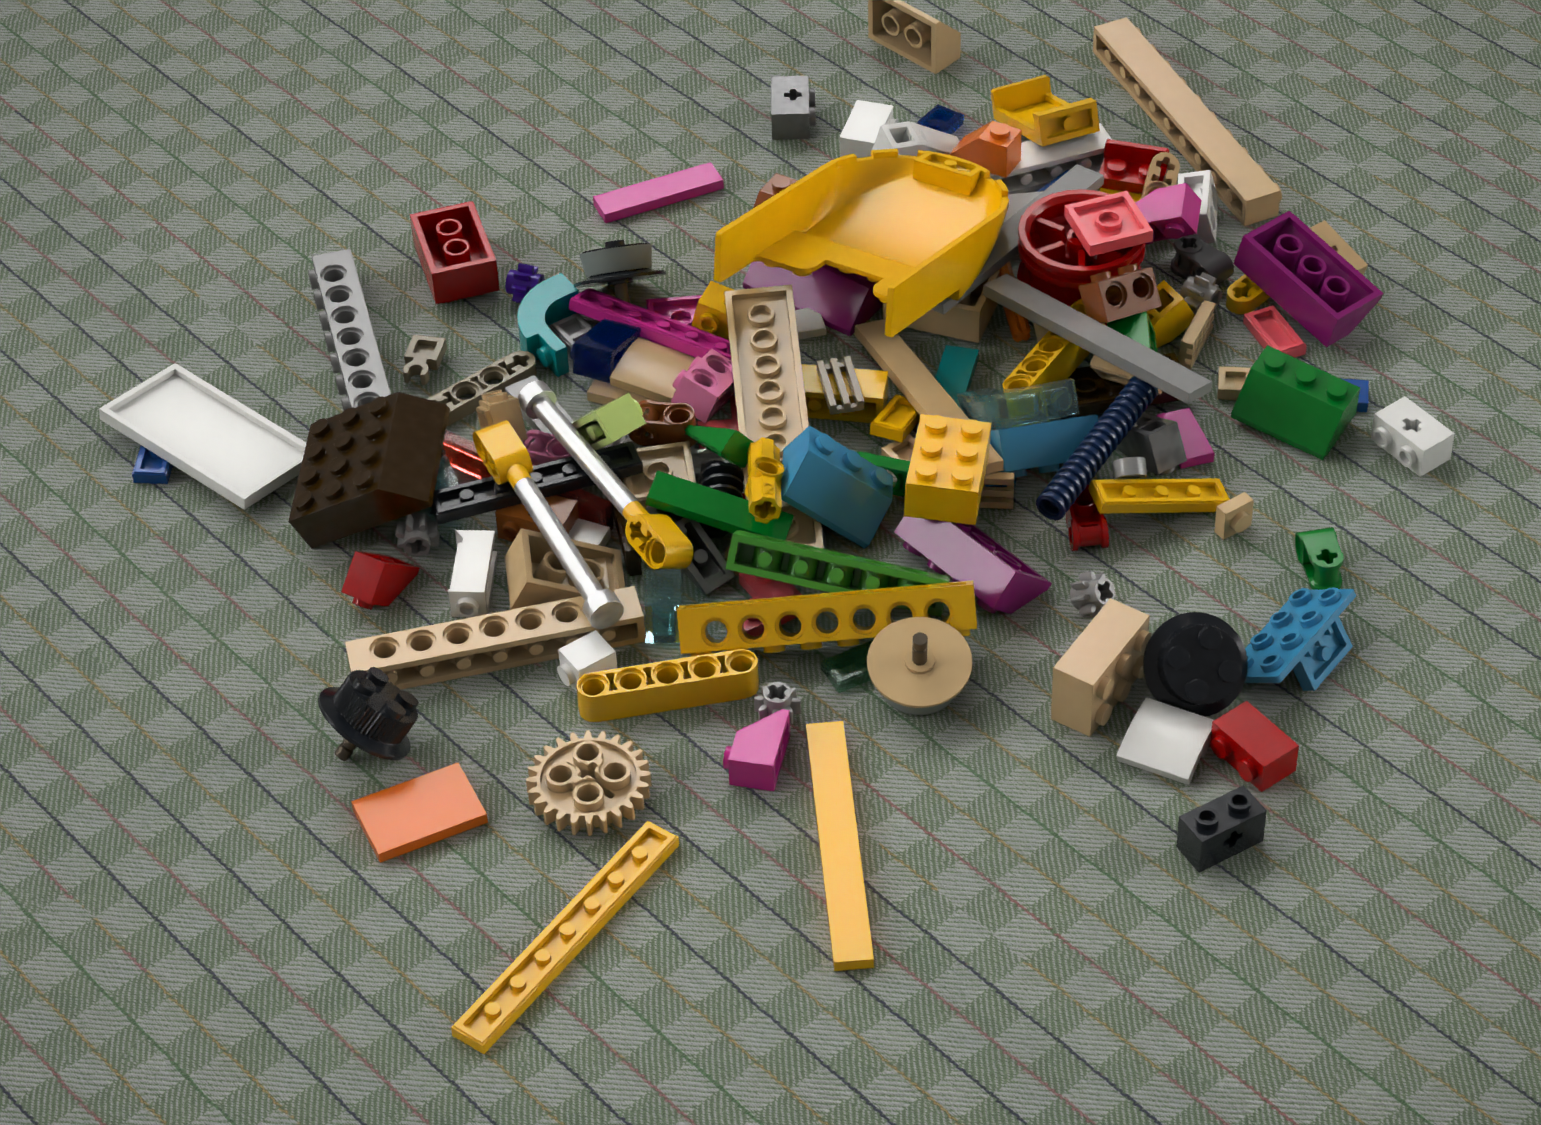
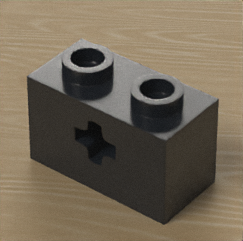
M1243 785L1179 816L1176 847L1200 873L1263 842L1267 810Z

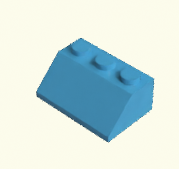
M1098 415L991 430L990 444L1004 460L1003 471L1000 472L1014 473L1015 478L1027 476L1026 469L1038 467L1039 473L1059 471V463H1065L1070 455L1073 454L1074 450L1098 421Z
M809 425L783 449L782 464L785 469L781 479V499L865 549L869 546L892 502L893 476L884 468L874 465L861 457L856 451L849 450L833 440L829 435L821 433Z

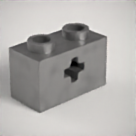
M771 76L772 140L810 139V126H816L815 88H809L808 76Z

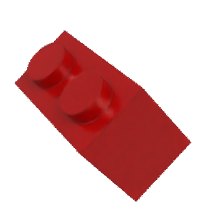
M1248 701L1243 702L1212 721L1210 747L1215 755L1227 761L1238 771L1243 780L1252 783L1259 791H1265L1296 771L1299 745Z

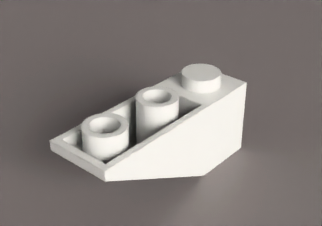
M907 121L881 125L872 150L898 149V155L917 156L918 150L949 155L960 141L957 136Z

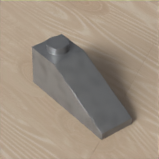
M1145 413L1142 414L1126 437L1117 446L1126 457H1144L1147 471L1153 472L1155 475L1169 474L1175 470V466L1187 461L1178 423Z
M651 506L646 507L649 514L668 515L692 543V562L687 568L681 570L705 596H708L736 578L733 571L725 569L727 562L699 522Z

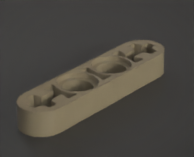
M528 351L513 352L429 397L428 400L447 404L450 408L447 426H450L476 411V407L480 406L479 401L482 400L481 394L495 390L505 392V387L533 375L536 376L535 356ZM492 379H499L502 381L498 384L492 385L486 383L487 381ZM464 394L474 395L473 398L466 400L458 398Z

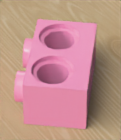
M713 349L702 358L697 356L691 363L688 371L683 369L675 379L673 387L676 391L671 402L691 405L695 411V417L706 423L730 400V396L735 394L731 360Z

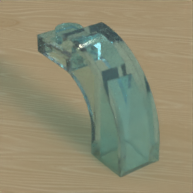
M1071 378L1021 388L994 389L989 387L957 394L959 407L966 416L972 420L992 423L991 429L1049 422L1050 419L1080 414L1075 382Z

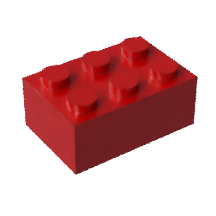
M473 201L410 214L414 247L435 304L452 302L500 290L496 258Z

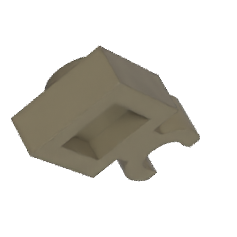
M413 334L404 355L405 366L403 367V376L405 383H409L410 378L414 375H420L422 385H426L429 382V369H439L447 350L446 338Z

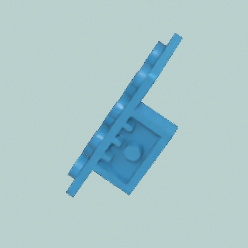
M1332 587L1323 590L1302 588L1294 591L1283 607L1270 617V621L1251 638L1250 644L1245 648L1248 662L1245 683H1280L1293 669L1302 690L1315 691L1353 647L1339 616L1356 597L1354 589Z

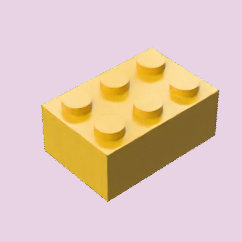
M920 415L905 485L904 516L976 525L989 458L992 423L972 419L949 418L940 415Z

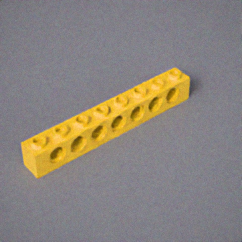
M974 581L680 605L677 608L681 654L690 653V657L711 654L712 651L749 650V648L763 647L764 653L785 651V645L800 644L802 650L818 649L823 647L822 642L837 641V646L840 647L854 646L860 644L859 639L875 638L881 630L895 622L891 617V611L894 607L904 605L911 610L912 617L931 618L928 614V608L935 602L946 604L950 611L949 615L940 621L954 627L962 636L971 635L970 629H977ZM862 608L871 610L875 615V622L868 627L858 625L854 619V614L857 610ZM828 611L836 615L838 625L834 629L825 630L819 626L817 617L822 612ZM786 615L796 616L801 622V629L795 633L786 632L781 626L782 617ZM749 618H757L763 623L764 632L759 636H751L745 631L744 622ZM713 621L722 622L727 628V636L722 639L712 638L707 630L708 624Z

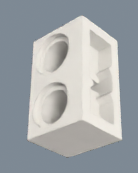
M1211 170L1178 174V184L1187 183L1202 200L1197 234L1194 235L1199 236L1206 243H1215L1219 198Z

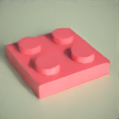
M1128 191L1072 203L1064 207V217L1089 256L1153 241V229Z

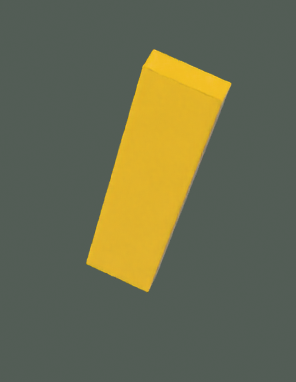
M1219 478L1091 480L1088 487L1099 514L1216 512L1218 505L1230 500Z

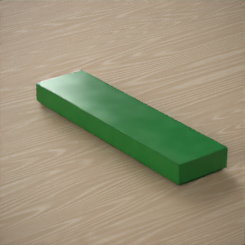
M658 470L645 505L730 533L742 530L786 540L794 515L781 511L779 518L771 520L768 524L756 522L755 517L749 513L748 500Z

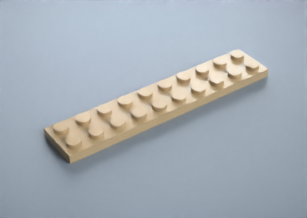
M792 285L724 291L739 432L753 442L758 441L761 437L773 439L775 446L780 449V462L782 463L783 449L809 426ZM748 463L743 468L745 487L748 481ZM782 500L781 511L794 515L786 540L824 549L821 523Z

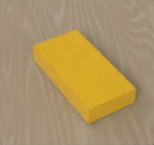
M896 394L871 422L870 435L903 442L919 423L920 415L905 396Z

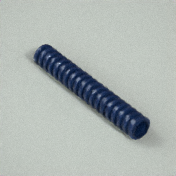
M1135 376L1129 380L1124 389L1121 390L1109 408L1099 418V421L1095 423L1094 427L1084 437V440L1063 464V467L1059 469L1058 473L1037 497V509L1044 517L1056 521L1061 520L1065 516V513L1075 503L1081 492L1085 490L1092 478L1102 468V465L1112 455V452L1122 442V439L1126 437L1133 425L1136 424L1143 412L1146 411L1147 407L1156 398L1158 388Z

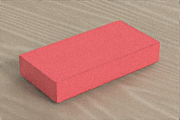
M1274 305L1244 314L1243 324L1263 349L1268 345L1294 358L1306 354L1307 345Z

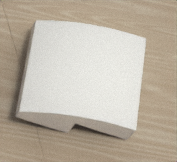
M1145 698L1116 755L1117 760L1190 785L1201 756H1205L1210 744L1212 721L1214 720L1150 698Z

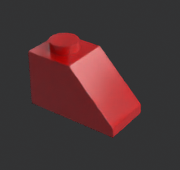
M355 551L341 592L354 597L352 603L362 608L373 610L374 605L389 606L417 576L420 568L390 555Z

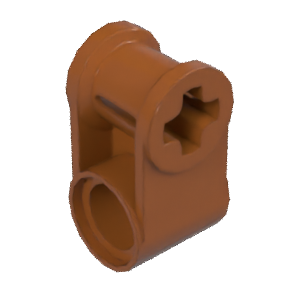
M654 400L639 402L646 424L628 434L633 442L642 446H656L689 441L690 447L696 444V441L686 435L684 431L688 425L697 426L695 411L691 405Z

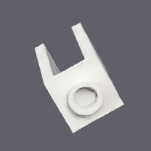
M455 530L457 551L450 589H448L451 617H475L488 614L498 558L497 551H493L495 531Z

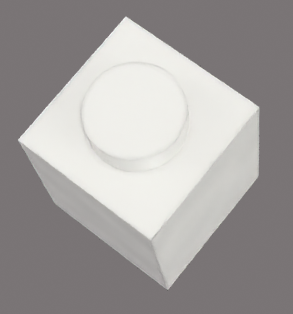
M596 630L558 649L560 665L557 667L559 677L566 686L571 685L576 692L577 681L584 674L617 668L616 651Z

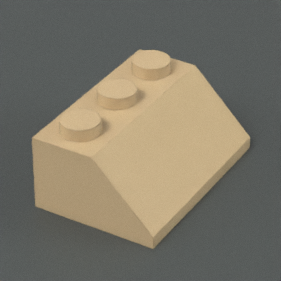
M868 0V38L934 74H937L960 58V32L901 0Z

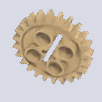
M586 730L584 738L580 739L574 732L570 733L569 742H565L558 737L556 738L557 747L553 748L545 745L543 747L544 756L535 755V766L528 767L529 778H526L529 804L534 805L535 815H544V823L546 825L556 821L557 831L563 830L567 825L571 826L572 835H576L580 828H586L588 836H592L594 827H600L604 833H608V824L613 823L618 828H622V817L634 820V809L643 810L645 808L644 799L650 798L649 787L652 784L648 760H643L641 749L633 751V742L631 740L621 745L619 734L608 740L606 739L605 731H601L597 738H592L590 730Z

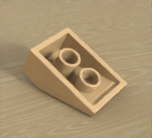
M521 528L505 555L510 610L581 596L542 533ZM572 540L603 589L614 590L625 587L620 550Z

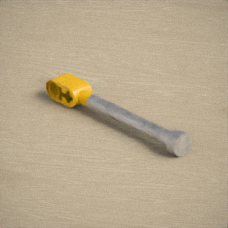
M537 380L527 384L518 395L520 408L529 418H539L627 520L625 526L627 541L647 565L652 569L687 568L693 559V546L686 535L668 515L649 514L555 405L556 395L544 381Z
M505 420L473 432L475 448L489 473L498 485L509 481L585 602L582 610L592 627L604 629L614 625L623 615L624 607L614 591L602 588L530 476V473L533 472L530 455L509 421Z

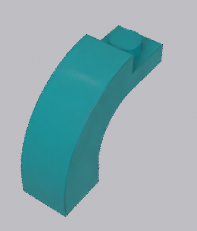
M562 273L552 276L533 287L522 299L517 313L521 351L532 353L536 361L540 360L541 364L544 367H549L557 377L569 372L567 346L549 328V325L577 313L569 310V301L572 297L579 294V290Z

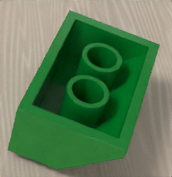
M1267 345L1249 370L1231 412V418L1324 460L1356 415L1360 387Z

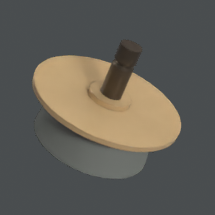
M909 617L891 623L876 635L868 650L867 669L873 685L891 706L904 713L927 715L938 712L948 706L964 689L972 672V653L965 638L951 625L929 617Z

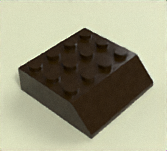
M396 392L385 397H378L372 402L356 408H348L340 414L326 419H319L311 424L288 522L311 549L432 507L450 408L447 404Z

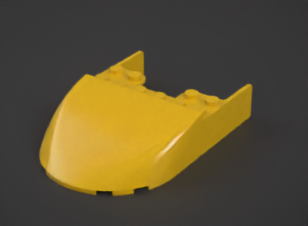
M898 149L871 150V156L857 158L855 154H848L820 166L718 230L715 234L714 281L721 283L754 261H761L768 267H780L790 270L797 276H809L825 264L838 268L843 273H855L867 277L871 282H876L873 286V295L879 298L882 303L887 304L885 336L892 338L946 298L958 301L970 288L983 269L1000 234L1009 207L1008 188L1001 179L993 180L990 178V171L971 161L947 154L918 150L917 156L898 155Z

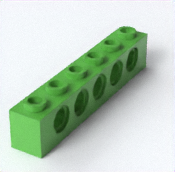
M737 530L732 535L725 568L731 571L830 593L948 583L951 578L950 576ZM942 602L931 604L928 608V614L941 617L945 604ZM904 605L896 606L898 608L910 610L907 606Z

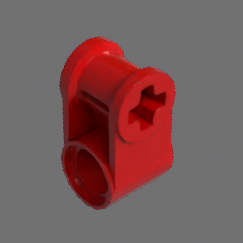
M1089 485L1086 486L1085 490L1081 492V495L1066 512V524L1071 551H1078L1079 547L1100 545L1102 548L1109 547L1107 520L1104 514H1099L1088 490Z

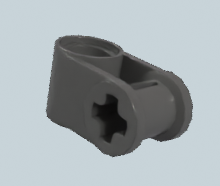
M1193 234L1174 239L1173 247L1176 254L1171 260L1170 269L1175 275L1186 280L1190 276H1200L1204 272L1217 278L1215 283L1217 285L1233 275L1234 265L1230 257L1204 242L1199 236Z

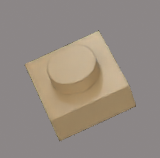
M1243 492L1216 507L1214 532L1224 540L1246 530L1252 523L1254 500L1247 493Z

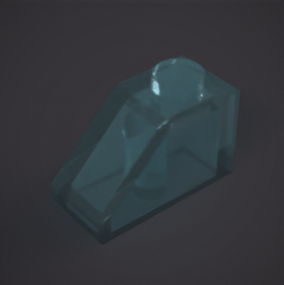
M683 569L644 570L645 642L680 643L677 608L680 605H684Z

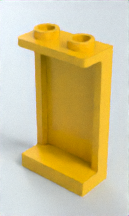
M1046 75L991 90L994 119L1008 126L1021 129L1024 137L1042 147L1100 131L1097 101L1092 98L1073 103L1062 100L1052 94L1050 78Z

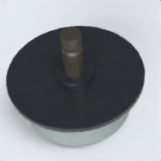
M624 240L604 242L605 248L589 250L579 254L585 276L589 278L575 283L574 287L614 286L616 298L630 303L628 283L666 275V271L650 269L652 268V244L635 243L625 245Z

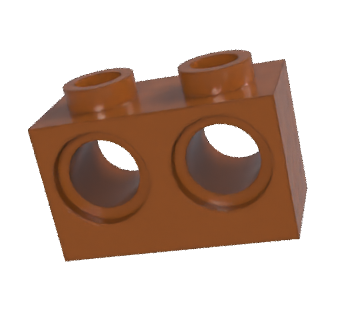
M1137 263L1117 268L1118 275L1111 276L1110 271L1090 276L1091 283L1079 286L1085 314L1100 323L1111 322L1162 306L1152 267L1138 269Z

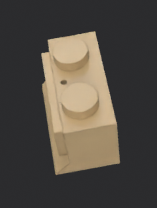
M502 390L481 394L480 406L476 407L481 429L508 420L521 441L528 439L518 398L507 394V392H502Z

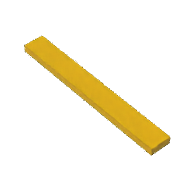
M843 721L806 724V738L834 971L874 968V955Z
M647 820L451 1027L452 1036L480 1053L485 1054L679 847V837Z

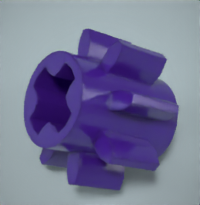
M519 263L518 270H509L505 289L507 294H513L512 301L521 303L522 299L533 287L545 280L543 274H537L538 267Z

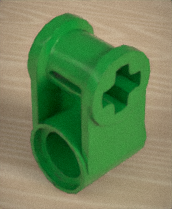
M1329 527L1296 532L1295 549L1297 558L1303 566L1310 587L1313 590H1323L1332 587L1340 589L1342 586V576L1339 568L1343 565L1344 555L1338 544L1334 528Z

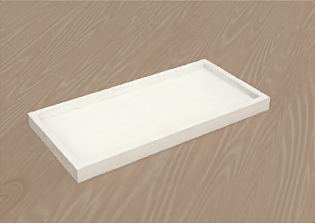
M176 363L99 408L100 420L244 510L300 473L306 442Z

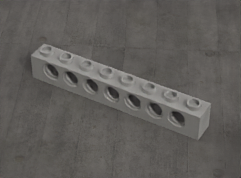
M351 249L312 256L314 269L308 270L311 289H318L314 290L313 293L317 310L323 309V311H319L322 331L329 330V332H324L328 352L334 351V353L330 354L332 370L334 374L340 373V375H335L339 395H346L341 397L343 412L348 408H356L372 402L378 397L391 395Z

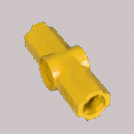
M761 437L758 441L750 443L748 448V481L744 492L748 497L749 513L755 517L756 522L768 524L771 520L778 519L781 514V479L785 468L780 462V449L775 446L774 440Z

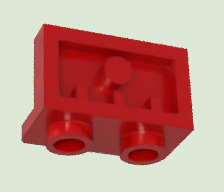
M1107 139L1104 159L1099 173L1104 175V184L1100 188L1142 194L1147 171L1153 157L1161 152L1169 153V149ZM1162 163L1158 181L1163 182L1168 170L1167 165Z

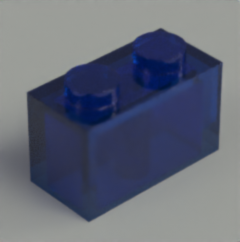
M605 318L573 343L570 357L573 360V373L610 383V376L629 346L638 337L640 338L641 328Z

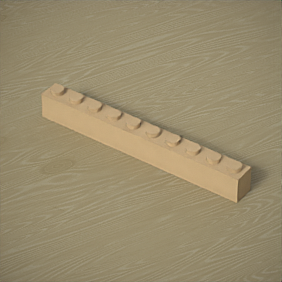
M1127 17L1094 26V54L1196 171L1211 170L1218 197L1241 224L1247 226L1278 216L1279 203L1282 199L1279 185L1268 177L1262 166L1252 159L1246 148L1236 141L1231 131L1220 123L1215 113L1204 105L1199 95L1195 94L1188 87L1185 80L1172 69L1170 63L1164 60L1157 52L1155 46L1150 44L1142 35L1140 29L1135 27Z

